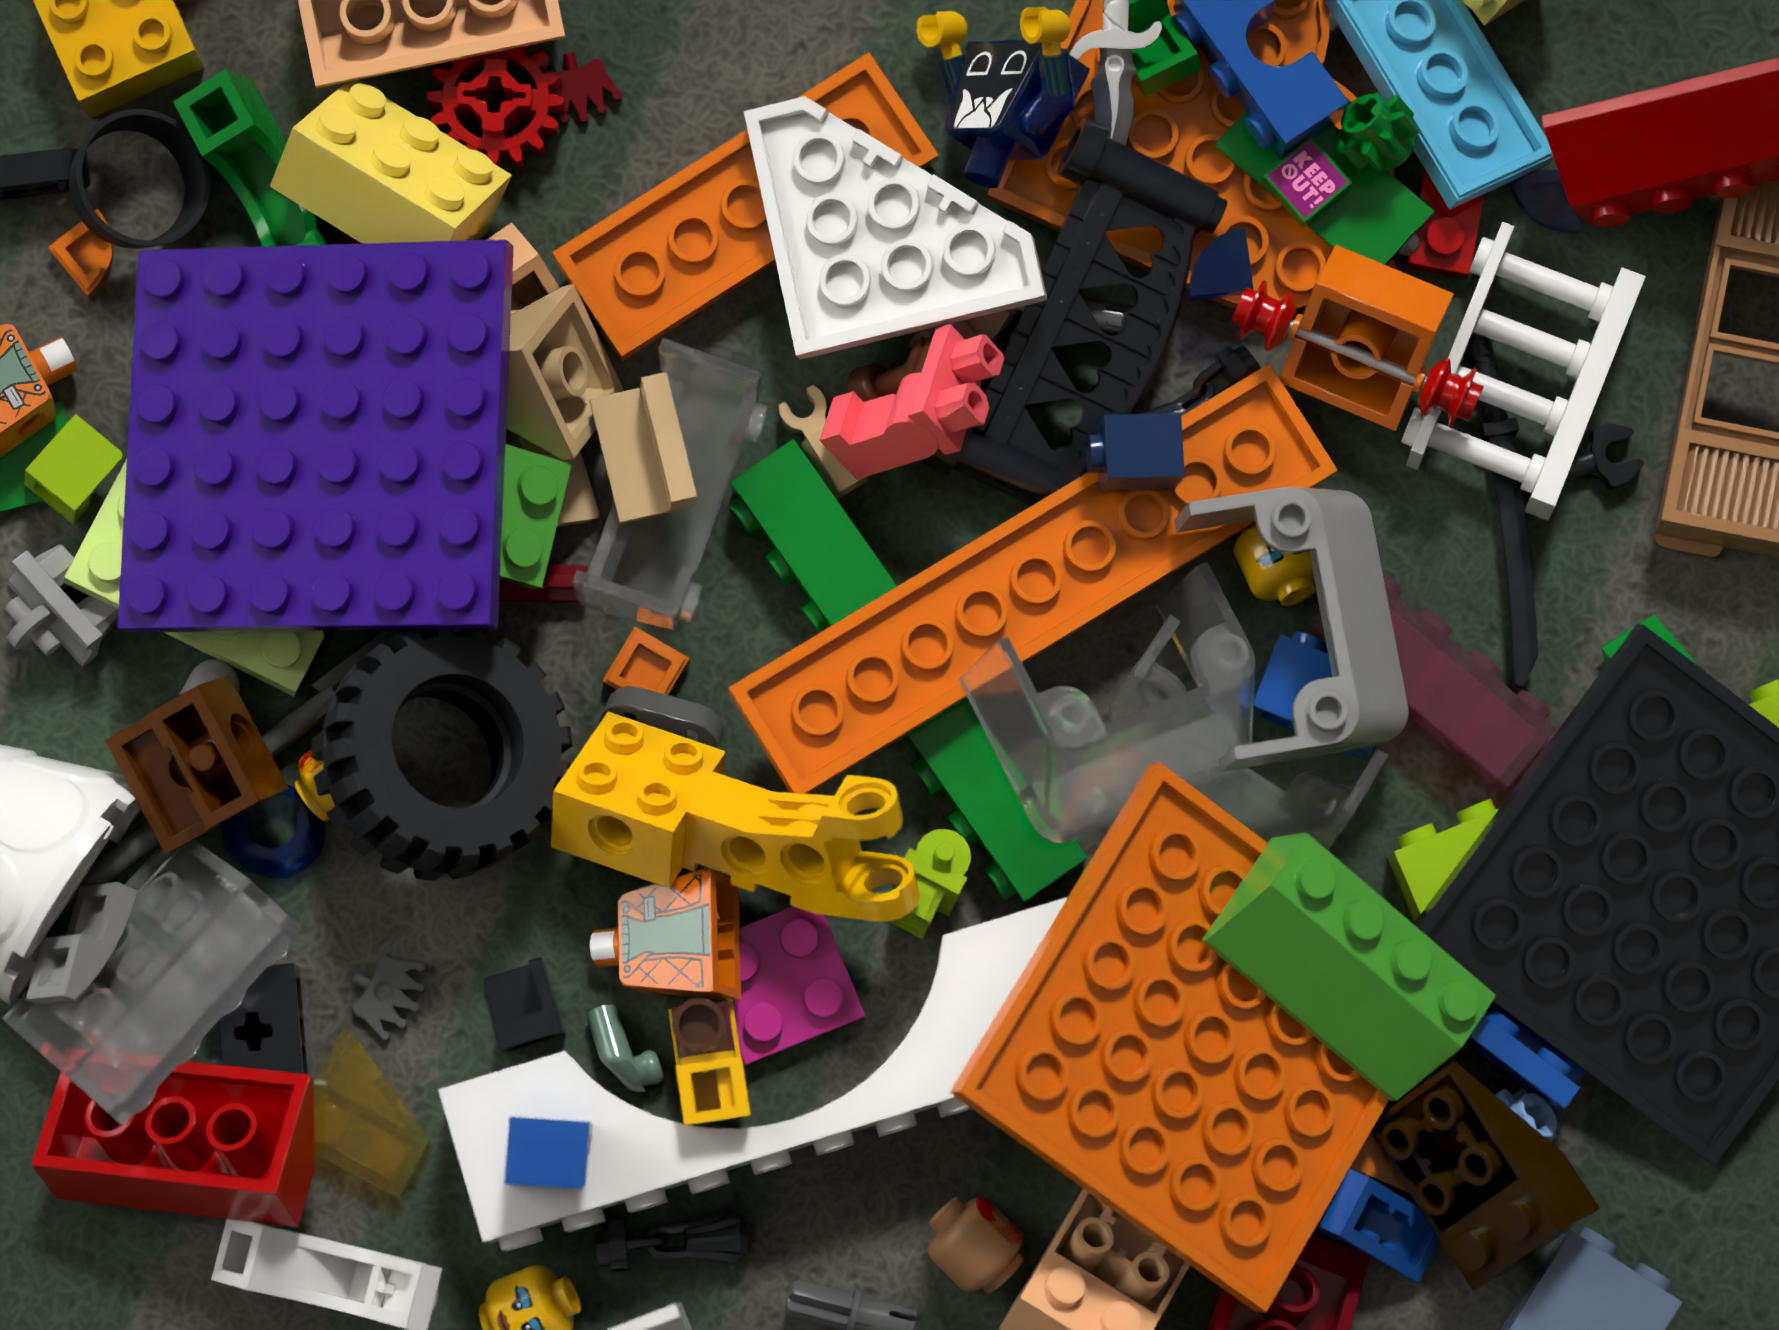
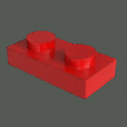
M1423 168L1418 197L1433 209L1434 213L1410 240L1405 267L1467 279L1470 275L1469 271L1472 265L1484 194L1449 210L1425 168Z

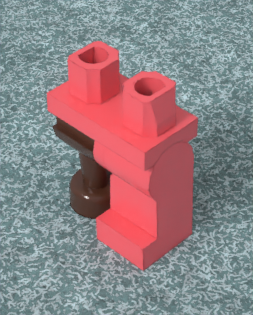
M951 324L935 328L933 337L926 339L924 336H921L914 342L905 364L889 371L881 364L875 363L853 369L848 377V393L833 398L819 441L856 480L934 455L938 448L944 455L959 452L967 429L985 424L990 407L987 395L980 389L982 380L1000 375L1004 362L1003 353L987 335L982 334L964 339Z

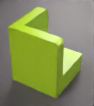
M75 414L25 469L24 485L74 525L90 507L91 495L122 461V452Z

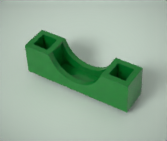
M225 69L173 101L201 156L218 170L242 202L256 228L262 247L341 244L330 223L270 187L287 142L253 78Z

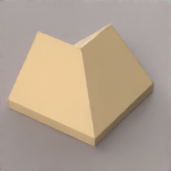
M574 284L563 286L511 314L506 429L562 460L574 459L596 430L590 399L623 392L624 389Z

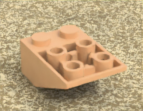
M1082 1189L999 1329L1154 1330L1190 1265L1088 1191Z

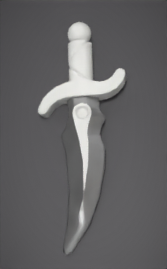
M1104 0L1103 29L1083 36L1072 48L1069 58L1071 61H1076L1084 52L1093 48H1099V67L1094 78L1091 80L1094 121L1109 128V138L1126 145L1134 110L1131 82L1133 76L1138 71L1132 62V49L1144 48L1152 44L1162 30V23L1156 21L1148 30L1141 33L1128 31L1129 0Z

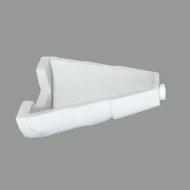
M0 744V999L12 1007L32 978L40 944L109 839L119 844L141 811L122 774L37 756L32 750Z

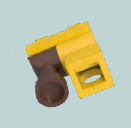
M694 998L684 1002L679 1007L668 1009L684 1125L750 1116L749 1098L733 1001L728 999L710 1001L704 998Z

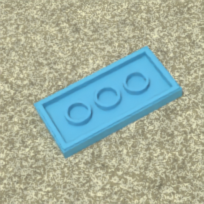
M1323 0L1381 97L1387 102L1397 94L1413 111L1414 116L1411 121L1420 130L1419 134L1414 136L1415 145L1413 150L1449 210L1544 167L1554 159L1545 134L1462 0Z

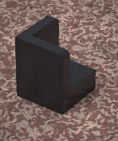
M542 957L529 960L528 965L485 978L484 987L495 1021L493 1027L502 1052L506 1053L566 1034L546 964Z

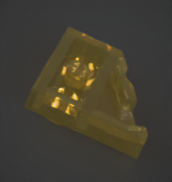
M343 1028L314 1082L315 1155L401 1199L431 1140L403 1104L387 1078L371 1059L355 1033Z

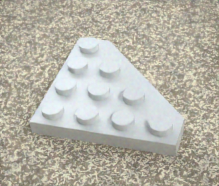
M806 96L744 111L795 354L800 360L1047 300L1036 245L1031 233L985 208L975 199L934 174L931 175L903 158L901 154L862 130H857Z

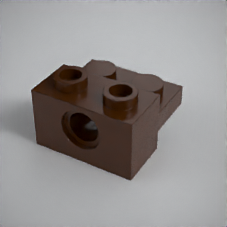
M229 675L195 686L149 712L145 718L105 740L165 854L181 848L218 826L245 814L289 789Z

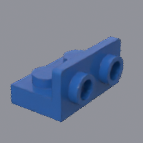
M1492 1001L1465 1042V1045L1528 1093H1534L1542 1097L1553 1111L1565 1109L1580 1089L1576 1083L1585 1070Z

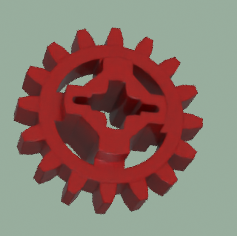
M529 45L450 61L452 64L450 71L440 68H434L433 70L434 81L443 89L427 93V101L429 107L443 111L434 115L430 120L441 132L450 130L447 134L449 137L471 150L485 154L498 167L501 165L502 158L510 157L514 165L519 169L524 167L522 154L524 150L530 148L540 156L546 152L540 137L543 133L558 136L560 133L559 123L550 116V113L565 111L566 104L564 97L550 93L562 86L559 72L543 74L550 63L548 55L543 50L531 58L528 57ZM484 66V70L470 83L463 82L469 74ZM510 66L524 72L533 81L537 89H532L530 84H519L511 76ZM494 91H503L506 101L501 103L500 112H489L486 102L492 100ZM456 115H462L463 119H474L482 127L483 138L467 131ZM522 120L531 121L523 131L508 138V133Z

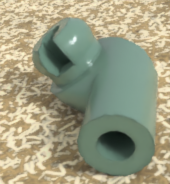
M615 1005L599 1006L587 1014L586 1018L600 1061L628 1090L646 1092V1086L657 1085L663 1081L664 1073L656 1052L646 1050L640 1055H633Z

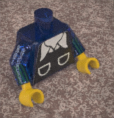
M1046 7L1025 8L1020 17V30L1025 40L968 42L963 53L959 44L966 37L967 23L962 15L954 11H938L936 15H923L919 17L916 24L918 39L926 47H941L944 59L938 61L949 94L950 106L945 127L948 135L971 150L963 172L964 177L971 182L987 188H998L1008 160H1041L1050 151L1065 119L1074 110L1076 98L1090 69L1068 54L1067 49L1061 48L1060 42L1068 38L1071 30L1070 19L1061 10H1049Z

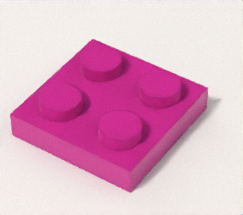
M793 906L740 928L741 1000L733 1001L740 1051L746 1065L865 1017L825 915L814 914Z

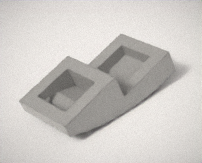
M119 882L79 887L66 936L44 938L41 942L26 1000L35 1004L75 1000L97 977L112 955L126 927L138 891Z

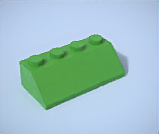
M1308 833L1271 838L1201 940L1390 1101L1400 1099L1460 1050L1496 997L1490 989Z

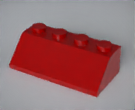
M1779 57L1543 115V128L1570 207L1588 225L1614 227L1628 222L1630 215L1649 210L1660 213L1678 212L1690 207L1692 200L1713 195L1719 198H1737L1751 193L1755 185L1779 181Z
M68 1049L31 1166L56 1199L298 1227L315 1170L314 1080L308 1074Z

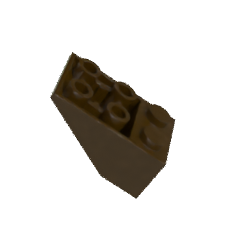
M1456 1062L1446 1066L1381 1114L1370 1132L1473 1291L1515 1268L1600 1209L1566 1155Z

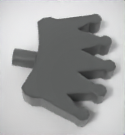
M389 956L377 957L372 978L358 971L354 975L352 983L365 989V992L352 1006V1009L357 1016L362 1017L377 1032L381 1039L385 1041L390 1039V1033L384 1030L381 1020L395 1023L400 1028L407 1026V1021L401 1019L394 1007L411 1009L413 1012L420 1011V1005L414 1003L401 990H417L419 993L425 991L426 987L424 984L417 983L406 974V972L416 969L419 972H423L426 966L422 962L394 960Z

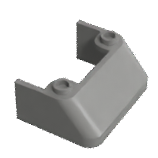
M1282 487L1189 502L1174 520L1176 533L1255 520L1261 539L1273 550L1281 553L1310 552L1311 566L1332 677L1312 681L1303 687L1295 697L1292 705L1295 737L1235 746L1218 759L1220 771L1225 772L1386 744L1398 736L1407 723L1408 704L1373 520L1367 504L1359 496L1348 491L1302 487Z

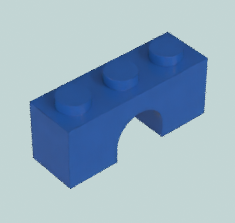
M1175 0L1173 10L1176 14L1171 18L1179 25L1193 47L1199 45L1212 63L1208 67V72L1222 95L1227 99L1235 95L1248 113V116L1244 118L1245 125L1253 139L1262 149L1265 150L1271 146L1282 160L1310 136L1314 139L1341 121L1349 101L1313 51L1286 66L1267 65L1258 60L1250 51L1246 38L1253 30L1271 19L1275 0Z

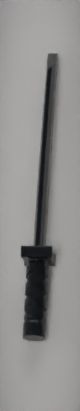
M1479 337L1470 340L1467 348L1469 357L1472 360V369L1475 368L1477 369L1476 372L1500 381L1496 359L1493 357L1494 350L1491 339ZM1479 400L1481 411L1484 413V424H1482L1479 430L1480 439L1516 453L1513 437L1519 431L1517 417L1509 419L1506 410ZM1492 471L1506 568L1514 685L1517 688H1522L1526 684L1539 656L1532 565L1522 489H1520L1521 482Z

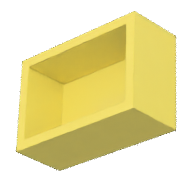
M355 80L344 83L292 128L270 187L362 244L480 240L488 232L512 175L493 164L485 154L471 150L441 132L431 121L417 117L392 102L379 89Z

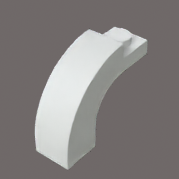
M226 1219L211 1280L245 1290L350 1313L408 1330H427L431 1313L438 1300V1285L442 1268L261 1223Z

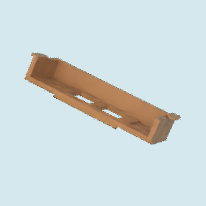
M1778 180L1755 185L1751 193L1741 197L1720 198L1654 533L1656 544L1664 549L1713 558L1721 553L1723 547L1779 558V433L1701 417L1713 353L1779 366L1778 343L1718 332L1730 268L1779 277Z

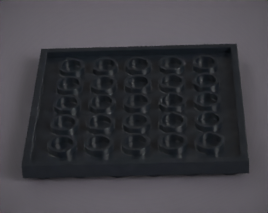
M1637 623L1414 922V925L1496 995L1493 1000L1494 1003L1713 1166L1716 1165L1779 1080V727L1645 625Z

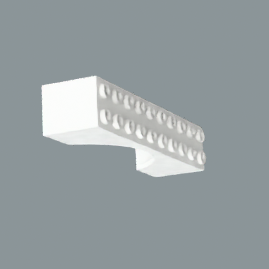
M1068 897L943 935L940 943L937 971L931 991L919 1017L903 1042L868 1079L846 1095L816 1111L791 1120L766 1126L730 1129L684 1125L657 1117L629 1105L606 1091L591 1079L566 1051L438 1089L482 1241L486 1243L499 1241L501 1251L515 1250L543 1241L540 1228L562 1222L565 1232L577 1231L605 1222L602 1210L625 1203L627 1211L635 1213L667 1203L665 1190L688 1183L690 1192L697 1194L729 1184L730 1180L727 1171L751 1164L754 1174L758 1175L791 1165L792 1161L789 1152L814 1145L817 1156L854 1145L852 1133L876 1126L878 1136L882 1137L916 1126L917 1122L914 1113L938 1107L940 1117L944 1118L972 1109L952 1095L950 1090ZM509 1117L591 1122L593 1128L592 1137H589L586 1185L582 1189L504 1184Z

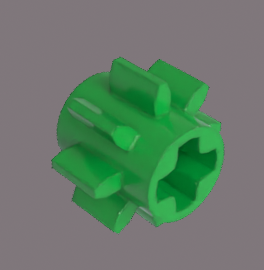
M1378 92L1355 99L1345 109L1341 118L1342 128L1336 133L1345 144L1341 150L1342 153L1358 170L1364 168L1368 163L1377 172L1391 170L1400 166L1411 155L1415 145L1414 136L1419 134L1420 131L1411 121L1414 116L1413 111L1397 94L1387 102Z

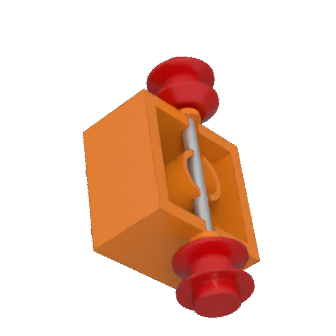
M1335 245L1323 267L1303 315L1298 313L1295 320H1293L1297 310L1293 292L1289 291L1283 298L1277 300L1267 296V281L1263 280L1257 291L1248 287L1245 288L1232 318V323L1242 326L1238 337L1239 340H1243L1254 331L1264 336L1266 351H1270L1282 344L1289 332L1287 339L1292 340L1293 343L1279 378L1284 385L1393 431H1396L1414 392L1418 393L1420 388H1423L1418 399L1422 416L1426 417L1435 408L1447 412L1449 428L1453 427L1457 417L1469 422L1484 388L1483 385L1473 382L1477 371L1475 368L1464 377L1452 373L1449 357L1434 364L1429 375L1425 376L1428 371V367L1425 366L1454 293L1338 245Z

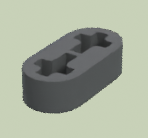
M626 686L618 688L611 693L600 718L601 722L607 712L626 717L625 713H631L636 716V721L685 738L688 735L687 730H693L698 733V741L700 743L719 749L724 734L723 723L712 709L695 702L640 687Z

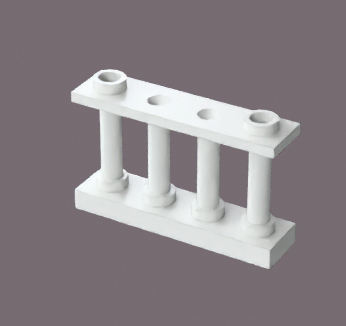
M1502 222L1495 241L1485 237L1481 240L1469 271L1480 276V279L1448 357L1451 360L1452 373L1461 377L1468 374L1471 369L1460 366V363L1474 332L1567 368L1566 375L1577 379L1569 400L1557 396L1555 401H1551L1476 372L1473 382L1484 386L1479 397L1480 401L1545 425L1543 432L1554 436L1547 456L1545 458L1534 453L1532 459L1437 423L1442 411L1437 408L1426 417H1423L1421 410L1415 407L1401 443L1412 447L1406 466L1418 470L1428 446L1521 482L1520 489L1532 493L1525 512L1548 521L1555 508L1646 276L1622 267L1614 286L1602 282L1600 288L1505 252L1514 226ZM1495 275L1590 311L1588 318L1599 322L1592 342L1589 343L1579 339L1576 345L1483 309Z

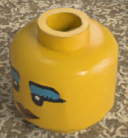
M1256 522L1241 531L1242 534L1237 538L1233 552L1249 588L1256 598L1265 601L1279 600L1281 605L1290 606L1300 603L1314 594L1316 587L1314 585L1309 551L1281 553L1273 550L1261 539L1257 531Z
M535 1264L492 1282L486 1291L485 1303L479 1306V1318L483 1330H574V1315L581 1311V1304L577 1291L568 1277L558 1278L547 1266Z

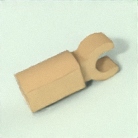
M812 385L807 388V395L814 404L815 409L813 413L806 418L796 417L791 412L787 403L783 402L779 404L780 419L787 429L793 433L802 434L805 439L800 445L802 450L834 497L839 499L867 482L870 476L856 480L819 441L826 422L827 405L821 390Z

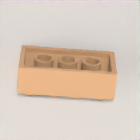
M298 0L316 88L566 38L558 0Z

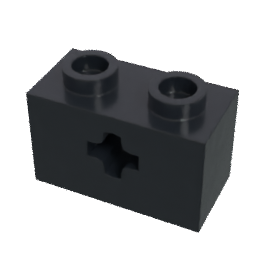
M295 963L216 970L217 985L207 986L206 1000L210 1025L220 1024L222 1050L212 1051L211 1064L308 1074L300 967ZM252 1016H259L260 1023L273 1029L272 1037L262 1039L261 1051H255L252 1043L241 1039V1031L252 1027Z

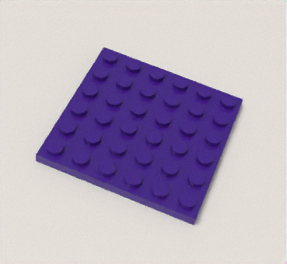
M504 239L138 250L118 629L127 633L498 629L514 246Z

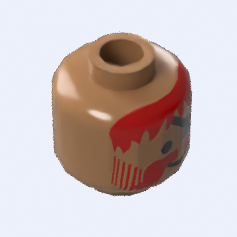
M954 1197L928 1223L935 1231L927 1247L928 1256L964 1292L972 1293L983 1289L987 1294L992 1293L1014 1274L1024 1260L1019 1253L1023 1242L1022 1233L992 1201L985 1197H975L964 1204L957 1197Z

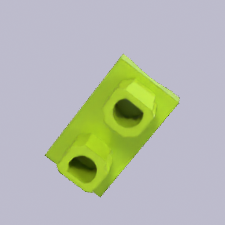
M937 829L927 833L919 841L916 851L909 848L904 857L913 865L920 899L912 912L902 918L889 922L923 939L937 911L948 917L950 916L967 880V877L964 875L967 873L971 861L970 847L961 835L948 829ZM893 884L892 888L895 889V888H897L899 885H898V884Z

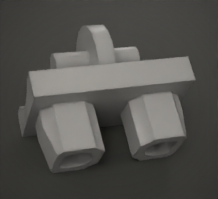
M59 544L38 555L36 558H33L26 550L11 563L15 571L8 579L7 584L18 596L12 599L4 609L17 624L9 632L7 640L16 650L34 642L46 656L53 653L62 644L83 668L98 655L101 640L118 622L119 610L91 596H88L77 605L68 597L63 590L69 585L63 582L64 576L74 557L63 545Z

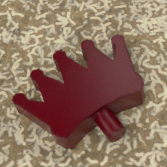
M575 53L563 55L566 71H559L562 86L550 93L564 97L565 111L560 112L559 117L563 124L569 122L568 112L571 101L580 115V121L587 123L589 122V116L587 115L588 97L597 106V111L601 115L607 112V108L604 105V89L613 94L612 97L615 101L619 102L622 100V94L606 73V67L602 60L595 58L586 65L578 67ZM545 71L543 74L556 71Z

